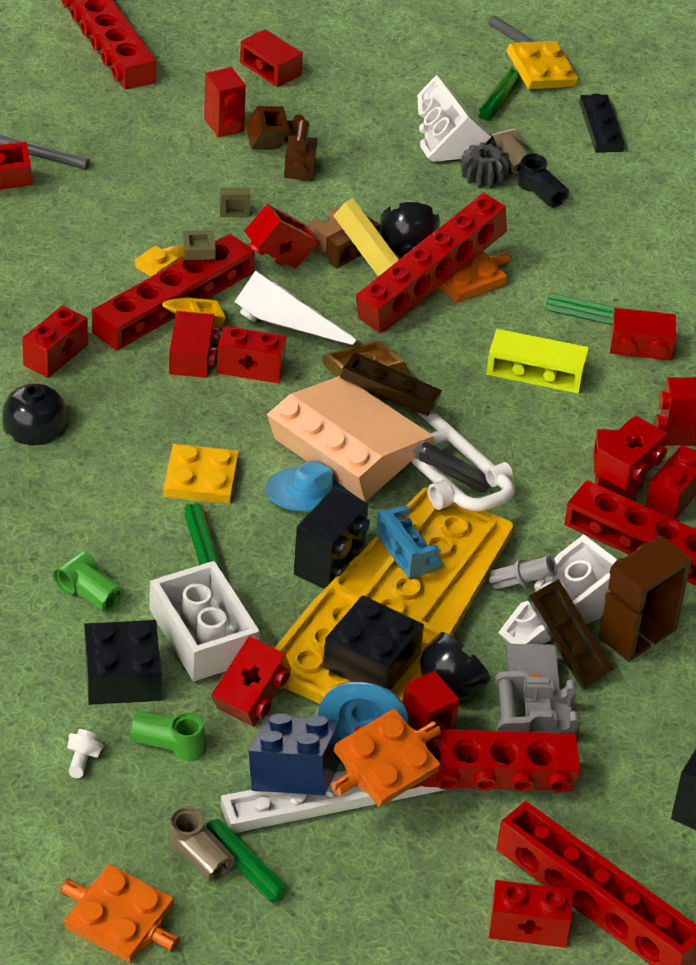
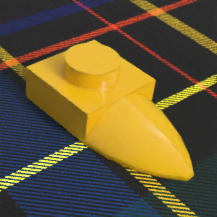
M155 245L135 258V268L149 276H153L184 259L183 245L170 246L163 249Z
M175 298L167 300L162 304L164 308L175 314L177 311L214 314V327H223L226 318L217 300Z

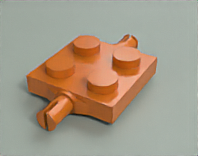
M483 251L437 289L448 294L455 303H459L506 285L507 275L499 266L510 263L509 254L504 251L494 256H488Z
M394 708L335 744L333 751L344 763L347 774L331 783L333 791H336L337 796H342L345 792L358 786V788L368 793L379 808L438 772L441 764L428 750L425 743L441 735L439 726L435 727L436 723L431 721L428 725L415 731Z
M110 864L106 866L96 881L88 887H84L70 878H66L65 882L62 883L60 893L77 900V905L64 920L65 928L129 963L133 961L142 949L152 942L159 944L170 952H173L175 947L178 946L180 937L162 928L164 919L174 907L173 897Z

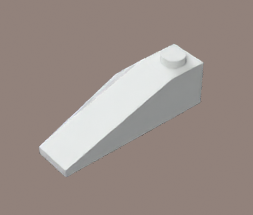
M438 75L417 95L418 114L424 117V123L419 126V131L425 134V138L420 141V147L432 162L462 159L464 151L468 150L470 145L479 146L480 142L486 145L487 141L491 138L485 128Z
M257 271L253 273L235 300V303L242 307L240 313L253 322L260 319L271 324L351 346L362 344L361 341L329 319H325L317 310L301 302V299Z

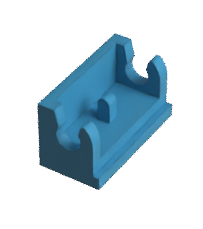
M399 506L387 511L385 509L379 510L376 536L408 579L442 568L443 561L440 557H436L441 552L440 548L437 545L428 546L413 527V522L410 518L397 519L411 512L407 506Z

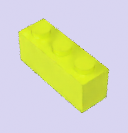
M496 328L489 350L486 375L579 393L586 369L589 347Z

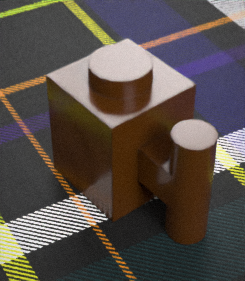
M257 106L245 124L251 149H278L283 140L288 142L289 135L296 136L298 123L301 120H305V118L297 114L293 120H287L283 106Z
M307 120L299 121L296 136L289 135L284 178L313 181L318 138L308 137L310 123Z

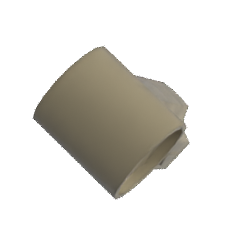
M510 128L489 133L491 138L487 141L486 145L492 143L494 147H503V152L509 154V170L519 177L521 159L530 153L524 148L518 129Z
M181 807L172 813L168 838L170 849L178 855L185 856L208 882H216L226 876L235 865V857L206 828L202 813L193 807Z

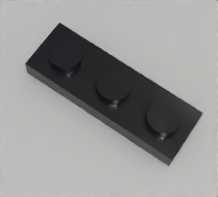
M580 95L579 104L595 153L623 152L624 141L608 95Z

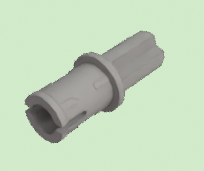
M546 555L542 558L526 562L520 559L514 565L492 570L489 583L496 590L519 584L525 587L531 581L556 576L557 565L552 555Z

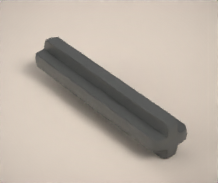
M421 441L418 446L414 447L415 458L479 492L484 493L488 488H491L485 474L476 467L426 441Z

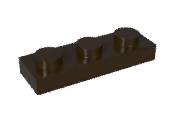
M356 352L353 353L344 365L340 378L374 392L386 400H392L416 413L429 416L442 393L441 389Z
M559 579L528 596L527 600L582 689L614 670Z

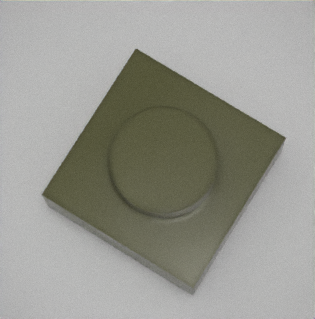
M250 187L220 188V217H250Z
M213 230L182 231L184 260L201 261L215 259L216 248Z

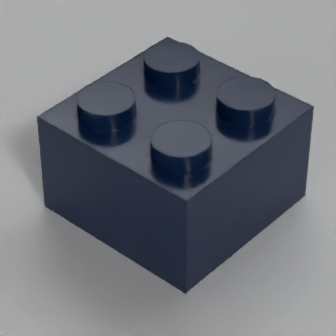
M285 713L272 716L267 715L249 749L252 791L325 796L341 762L333 751L335 744L341 740L340 720L327 719L324 716H311L309 718L291 717Z

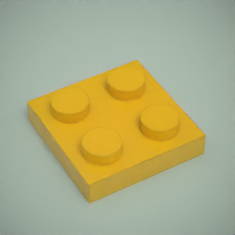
M557 41L510 43L506 50L528 89L576 86L579 80Z
M173 444L164 484V497L230 504L238 462V450Z

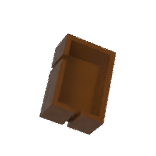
M660 535L649 543L641 544L635 552L627 557L616 560L609 571L610 579L608 590L605 594L604 612L600 620L599 639L630 662L651 648V644L642 638L639 632L654 644L675 632L678 626L692 558Z

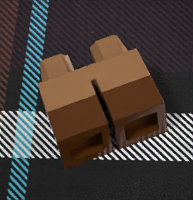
M339 207L329 213L326 223L316 218L307 224L319 241L313 251L316 253L324 252L329 256V263L336 269L355 260L357 256H362L333 216L340 209ZM368 217L380 234V224Z

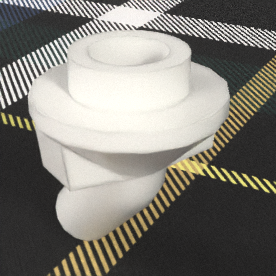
M79 729L77 734H69L67 749L75 752L69 768V775L71 777H82L88 758H98L101 750L104 748V744L98 742L99 735L83 729Z

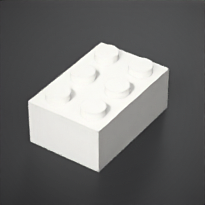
M215 561L150 581V612L193 682L227 671L248 636L259 640V629Z

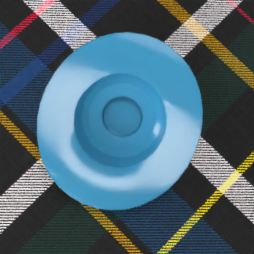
M309 461L301 466L288 468L274 474L267 481L265 489L268 498L276 505L289 510L311 512L333 487L351 495L350 491L333 480L334 471L319 461Z
M349 682L334 687L325 694L318 711V716L340 720L341 740L354 733L355 727H364L394 708L408 724V713L400 698L382 686L366 682Z

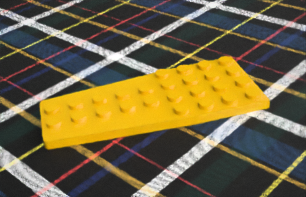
M428 487L423 488L406 505L411 512L397 519L410 518L413 522V527L428 546L437 545L440 548L441 552L436 557H440L443 561L442 568L408 579L376 536L349 563L346 570L340 576H337L311 602L276 645L275 649L286 654L291 667V676L284 688L321 704L325 694L331 689L351 682L323 668L325 637L357 600L364 595L424 624L421 654L390 690L402 701L404 684L415 677H422L420 658L428 643L440 632L448 633L451 636L454 635L512 537L513 523L487 511L479 512L463 509L455 502L452 506L437 510L430 502Z

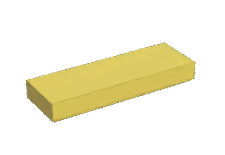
M353 198L346 201L333 215L377 276L381 275L399 260Z

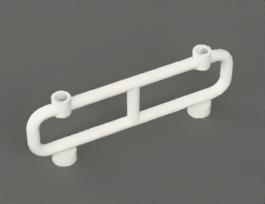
M434 410L431 411L429 416L418 413L437 430L430 433L435 439L431 443L432 445L436 446L449 441L485 474L486 480L491 487L498 486L502 489L499 492L482 498L469 497L441 471L414 458L411 462L433 482L428 487V496L435 509L440 510L452 506L455 502L463 509L480 512L503 505L515 495V485L512 482L513 472L508 463L504 462L494 465Z

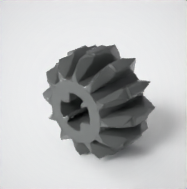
M480 142L479 146L470 145L469 149L465 150L462 155V177L467 178L468 183L477 182L478 188L482 184H486L489 188H491L492 184L500 186L502 180H506L509 174V154L503 152V147H494L492 143L484 145Z

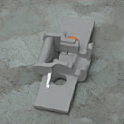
M506 643L507 671L500 672L495 676V686L499 689L501 712L498 731L576 733L579 728L578 712L571 711V703L576 696V684L574 680H568L566 682L567 686L559 689L556 645ZM514 699L524 702L525 717H515Z

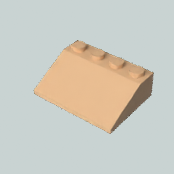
M340 376L288 395L267 414L276 441L307 462L319 461L330 467L334 471L333 480L364 502L368 501L415 458V446H418L421 441L431 444L435 440L432 434L358 385L340 378Z

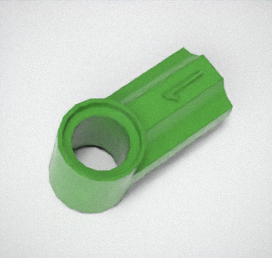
M80 551L53 570L54 581L62 591L66 589L65 593L68 595H73L75 592L102 612L113 610L124 597V588L99 571L95 559L85 551Z
M137 711L133 718L130 732L132 742L173 750L174 755L183 761H196L204 755L206 749L204 722L199 715L185 712L175 717H169L146 711Z

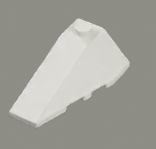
M582 535L555 557L554 560L557 565L556 576L539 579L534 588L538 591L559 579L585 623L589 624L600 619L603 615L606 601L605 594L608 590L610 579L609 571L617 559L587 536ZM529 601L520 603L498 632L499 636L510 644H544L552 640Z

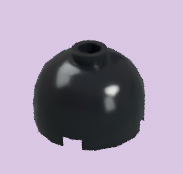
M418 202L399 203V208L392 211L390 206L384 210L380 218L382 238L394 254L401 257L440 227V216L438 213L437 215L433 214L432 207Z
M26 384L16 388L7 397L3 406L2 423L4 432L6 434L9 433L14 437V441L20 444L34 446L52 442V438L57 437L59 434L61 437L68 426L65 401L55 389L47 385Z
M440 632L428 643L420 658L421 674L424 676L435 671L460 699L459 703L471 700L486 688L491 677L487 669L474 654L469 657L461 650L465 646L463 643L448 633Z

